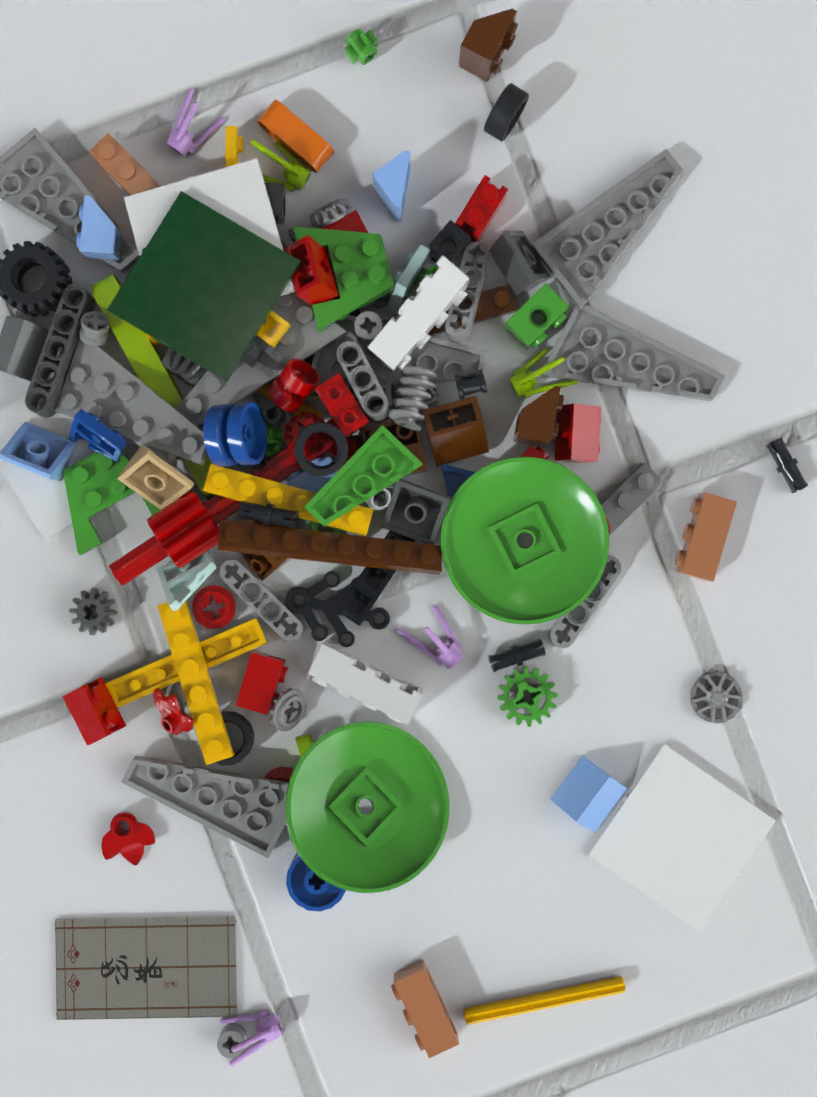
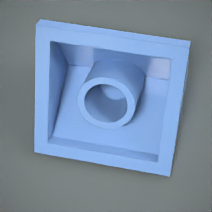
M410 151L402 152L372 173L374 191L395 221L398 222L402 221L410 174Z
M25 421L0 451V459L46 478L61 481L63 470L67 468L76 443L66 437Z
M582 755L551 797V801L576 822L596 832L627 790V787Z

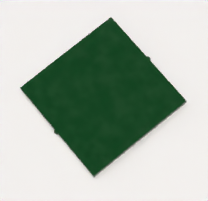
M180 191L146 248L142 249L141 256L107 310L228 382L262 325L266 324V318L301 262Z

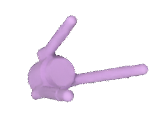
M192 88L188 90L174 128L166 142L169 147L182 156H185L188 151L194 154L198 146L226 120L224 117H221L193 142L194 135L186 129L198 108V102L193 103L185 117L194 93Z
M437 605L433 607V610L451 643L448 640L442 642L429 627H426L424 630L438 646L435 650L438 655L402 629L397 630L398 634L433 658L439 666L444 664L447 669H450L464 656L460 650L462 645L455 638Z
M268 1010L257 1014L233 1016L220 1020L221 1024L259 1020V1023L255 1024L257 1034L233 1046L231 1051L235 1052L258 1040L260 1041L242 1052L238 1057L232 1059L229 1062L230 1066H234L267 1043L278 1039V1036L283 1035L276 1013L269 1015Z

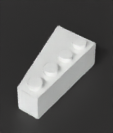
M444 256L436 263L438 270L435 274L426 275L416 290V296H411L404 302L397 312L399 314L397 318H391L368 346V351L393 373L397 369L402 371L412 360V357L409 356L416 347L421 349L431 338L428 335L430 330L434 326L440 328L447 320L449 315L446 312L453 304L458 307L468 295L465 290L467 289L469 277Z
M325 642L322 643L308 672L309 675L313 676V682L327 687L329 684L337 688L336 692L349 699L354 697L362 701L361 704L374 711L379 710L390 719L409 725L423 695L422 688Z

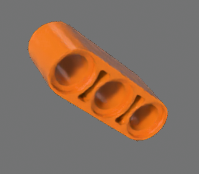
M274 100L257 120V123L266 133L278 141L314 173H317L335 152L328 142L278 100Z

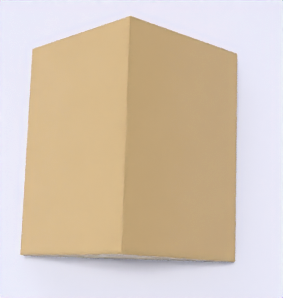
M144 444L141 445L117 478L160 510L177 500L194 486V482L186 474Z

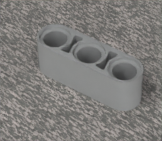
M343 342L337 349V358L363 409L374 421L384 420L388 417L391 406L365 354L356 342ZM354 351L358 353L355 361H345V356L349 352ZM369 376L371 381L367 386L359 387L357 385L360 377ZM375 400H381L384 402L382 409L377 412L371 411V403Z

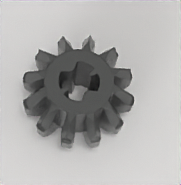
M171 348L168 349L165 353L166 356L162 360L165 368L171 374L192 387L207 372L206 369Z
M92 588L90 594L86 590L80 592L82 599L73 598L72 602L78 607L69 609V613L77 614V617L73 618L71 622L72 624L81 622L79 626L80 632H85L88 629L90 635H95L98 629L101 633L107 632L106 624L110 626L115 624V621L109 616L118 614V610L110 609V606L114 605L116 601L115 599L106 601L109 594L107 591H103L99 595L98 589ZM96 606L95 612L98 613V616L91 617L92 611L89 608Z

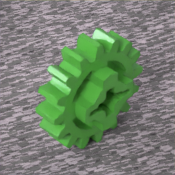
M524 666L522 673H519L514 668V676L512 678L508 675L504 676L507 684H499L498 687L504 693L497 695V699L504 701V704L500 706L501 711L509 710L506 715L508 720L515 716L517 725H520L522 720H525L527 726L531 727L532 720L534 719L539 724L542 723V715L550 718L551 715L547 710L549 707L556 708L557 705L551 701V698L558 697V694L550 690L555 686V683L553 681L546 682L549 676L546 672L539 676V668L535 667L531 673L528 667ZM525 678L535 679L540 684L534 686L527 684ZM515 683L517 686L515 695L509 698L510 689ZM524 690H528L530 693L534 692L531 695L532 701L527 703L525 699H520L524 696ZM545 695V701L542 707L539 709L538 703L540 697ZM523 707L528 709L530 714H522L514 709Z

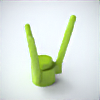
M252 139L250 141L254 147L286 168L283 173L286 181L262 174L264 182L283 183L285 188L291 192L295 188L300 191L304 188L311 175V171L307 169L308 166L301 163L278 141L274 142V146L291 161L290 163L256 140Z
M544 348L521 368L513 371L514 375L509 377L517 396L525 395L526 398L549 391L554 386L563 388L577 384L579 381L566 380L533 388V386L537 385L536 377L564 362V357H560L531 373L528 369L548 353L547 348Z

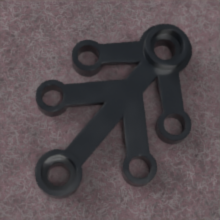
M335 571L327 572L322 580L307 589L301 586L290 589L285 598L286 606L291 612L302 614L312 630V637L316 641L325 640L328 636V629L325 625L319 624L312 609L323 611L338 635L339 644L343 647H350L355 641V636L346 629L338 616L342 614L337 612V609L358 577L354 578L350 585L326 600L313 598L326 588H333L339 585L340 575ZM330 574H334L337 577V582L334 585L327 582V577ZM296 595H302L304 597V603L302 605H297L295 603L294 599ZM377 607L369 611L364 621H368L372 628L381 630L388 626L390 614L386 609ZM382 613L385 617L384 621L376 623L374 620L375 614ZM316 628L324 629V637L318 638L315 635ZM343 634L351 636L352 641L349 644L342 642L341 637Z

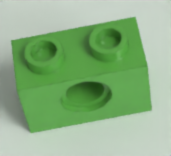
M545 283L506 321L504 327L526 350L532 345L537 348L548 337L545 332L551 326L556 329L565 321L567 316L564 313L569 306ZM541 313L545 317V323L536 325L533 323L531 315Z

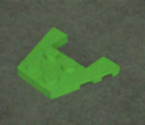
M293 227L296 241L309 235L328 250L340 299L312 305L318 332L326 330L332 323L345 319L356 309L362 306L365 307L394 290V283L381 234Z
M95 452L63 470L79 555H84L104 544L90 518L136 493L117 479L130 461L124 454L118 461H115L102 453ZM143 498L152 515L160 511L158 507Z

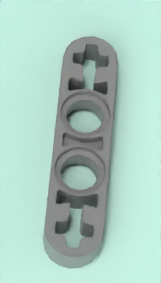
M479 241L472 242L466 246L460 270L466 276L475 275L478 277L477 283L467 285L465 290L468 294L465 299L470 300L472 305L468 309H460L453 304L449 308V317L445 323L446 335L450 341L455 343L466 341L471 334L489 264V249L484 243ZM476 252H480L481 256L478 257L477 267L473 266V256H475ZM458 317L462 318V329L459 330V333H455L454 328L457 327Z
M608 555L606 563L612 561V568L615 570L613 573H606L603 577L604 580H608L606 585L601 580L597 583L600 587L599 595L595 598L587 597L580 604L585 610L584 617L579 621H575L571 618L569 612L556 620L549 632L550 641L556 647L567 648L575 641L621 572V564L616 557ZM566 618L569 623L577 625V628L574 631L570 627L566 632L569 639L567 641L561 640L558 643L556 641L558 636L555 632L565 629L567 624L562 623V621Z
M230 559L222 563L219 571L222 580L281 638L291 642L296 641L302 636L304 632L302 621L242 562ZM228 565L231 567L237 565L239 567L237 573L242 578L246 574L249 576V579L243 581L239 588L235 585L240 582L236 577H227L229 572L227 569ZM249 583L257 584L260 589L258 597L254 599L247 597L245 594V587ZM268 602H275L279 606V614L274 618L266 616L264 612V607ZM284 612L289 615V617L285 618L289 624L295 622L298 625L296 627L298 632L296 636L294 634L286 635L287 627L282 622L278 627L274 624V622L282 618Z

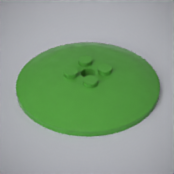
M508 458L480 469L469 477L454 494L442 523V558L453 585L461 596L477 610L489 617L507 623L538 624L554 620L569 613L579 606L594 590L603 574L608 558V524L603 508L595 493L571 470L542 458ZM522 532L530 533L533 537L532 545L529 547L520 546L517 541L518 535Z
M357 722L338 727L326 733L303 753L291 774L285 799L286 823L291 841L297 853L309 869L321 879L347 891L358 893L383 892L411 881L434 859L444 840L448 826L449 794L444 775L437 761L418 739L402 729L388 724ZM362 799H368L372 804V810L367 815L359 811V802Z

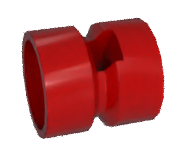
M291 359L281 371L280 376H277L269 387V397L282 410L295 412L319 384V375L305 361Z

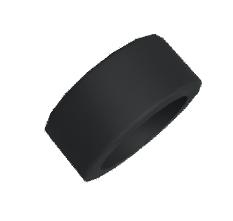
M512 83L508 84L494 104L486 120L484 131L499 141H504L520 118L529 99V94Z
M316 422L307 425L299 432L294 443V454L296 461L303 470L315 476H327L334 474L345 463L348 455V444L346 437L340 429L330 423ZM318 432L331 435L338 447L335 459L324 466L312 464L304 453L306 440L312 434Z
M222 712L224 722L237 725L243 733V744L234 753V756L215 762L221 766H231L241 762L250 753L254 744V731L251 723L243 715L236 712Z

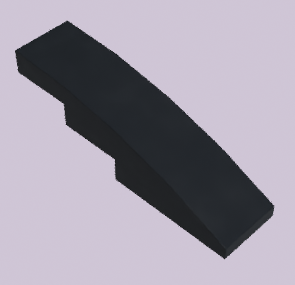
M390 530L384 538L408 542L416 541ZM365 567L337 609V612L360 626L396 570Z

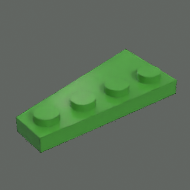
M382 425L304 508L325 527L419 468L423 463Z

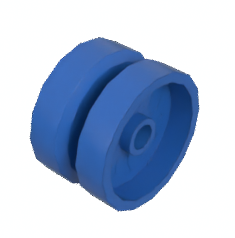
M254 402L237 403L234 406L231 404L212 405L209 408L204 420L203 434L206 451L212 463L218 467L233 466L238 463L240 465L259 464L263 460L267 449V428L260 407Z
M296 852L287 871L286 885L290 897L298 906L308 911L321 912L335 906L341 901L346 890L338 888L321 878H316L314 876L315 873L309 869Z

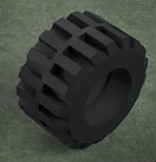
M24 241V246L16 243L12 245L14 250L6 249L3 252L6 255L3 260L0 259V296L9 305L24 314L28 313L31 316L38 317V314L42 316L49 315V310L56 312L64 289L68 284H72V277L68 275L70 269L64 263L65 261L48 246L45 247L39 242H35L34 245L30 241ZM35 266H44L46 280L43 286L36 292L24 293L22 278L26 271Z

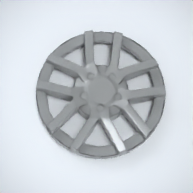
M717 671L709 672L699 677L693 684L690 693V701L695 713L700 718L711 723H723L732 719L740 711L743 700L738 682L730 675ZM719 676L720 678L715 685L710 677ZM726 678L731 682L723 689L721 686ZM705 679L711 686L707 690L700 684ZM733 686L736 689L737 695L728 694ZM699 687L705 695L696 697L697 688ZM728 698L737 699L736 706L728 704ZM705 700L707 704L698 708L696 702ZM725 707L733 709V711L727 716ZM710 709V718L702 714V712ZM716 709H720L721 718L715 719Z

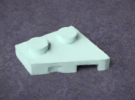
M420 244L415 254L410 252L403 264L404 272L398 271L393 279L395 289L387 314L393 317L398 316L397 312L401 308L405 296L409 295L418 274L425 265L430 251L427 247Z
M210 550L182 568H178L171 561L157 569L168 604L173 611L178 610L216 569Z

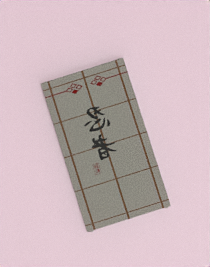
M236 916L56 919L54 926L57 1020L237 1017Z

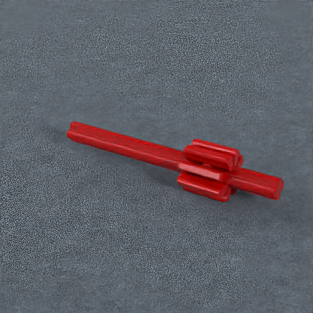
M333 418L326 422L340 429ZM352 432L351 434H349L348 436H346V438H348L349 436H351V435L354 434L355 432ZM329 435L326 446L315 455L306 456L309 462L330 450L335 441L334 438ZM288 447L269 459L266 465H263V469L256 468L248 474L280 483L302 467L296 461L294 452ZM191 490L149 517L147 523L154 536L108 565L121 586L126 585L168 556L178 568H182L218 544L219 526L217 524L220 520H224L239 510L241 502L215 495L202 503L197 494Z

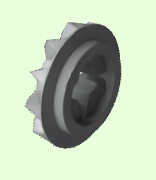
M337 199L315 210L309 217L311 225L324 227L343 218L351 208L348 199Z
M289 688L286 692H280L279 699L274 700L275 705L269 710L272 714L269 721L279 731H289L294 728L302 719L306 708L305 695L297 689Z

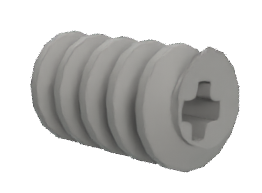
M405 367L402 370L404 377L398 383L401 388L396 389L395 392L399 399L393 400L392 406L395 409L390 410L388 416L400 426L420 431L421 427L415 423V420H424L425 416L420 414L418 410H427L428 406L422 402V399H431L432 395L427 393L425 388L434 389L435 385L428 381V379L437 378V375L425 368Z

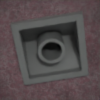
M523 231L504 232L489 249V252L517 297L551 278Z
M6 316L0 333V371L31 382L49 329L24 319Z
M400 479L396 483L381 528L425 544H434L451 497Z

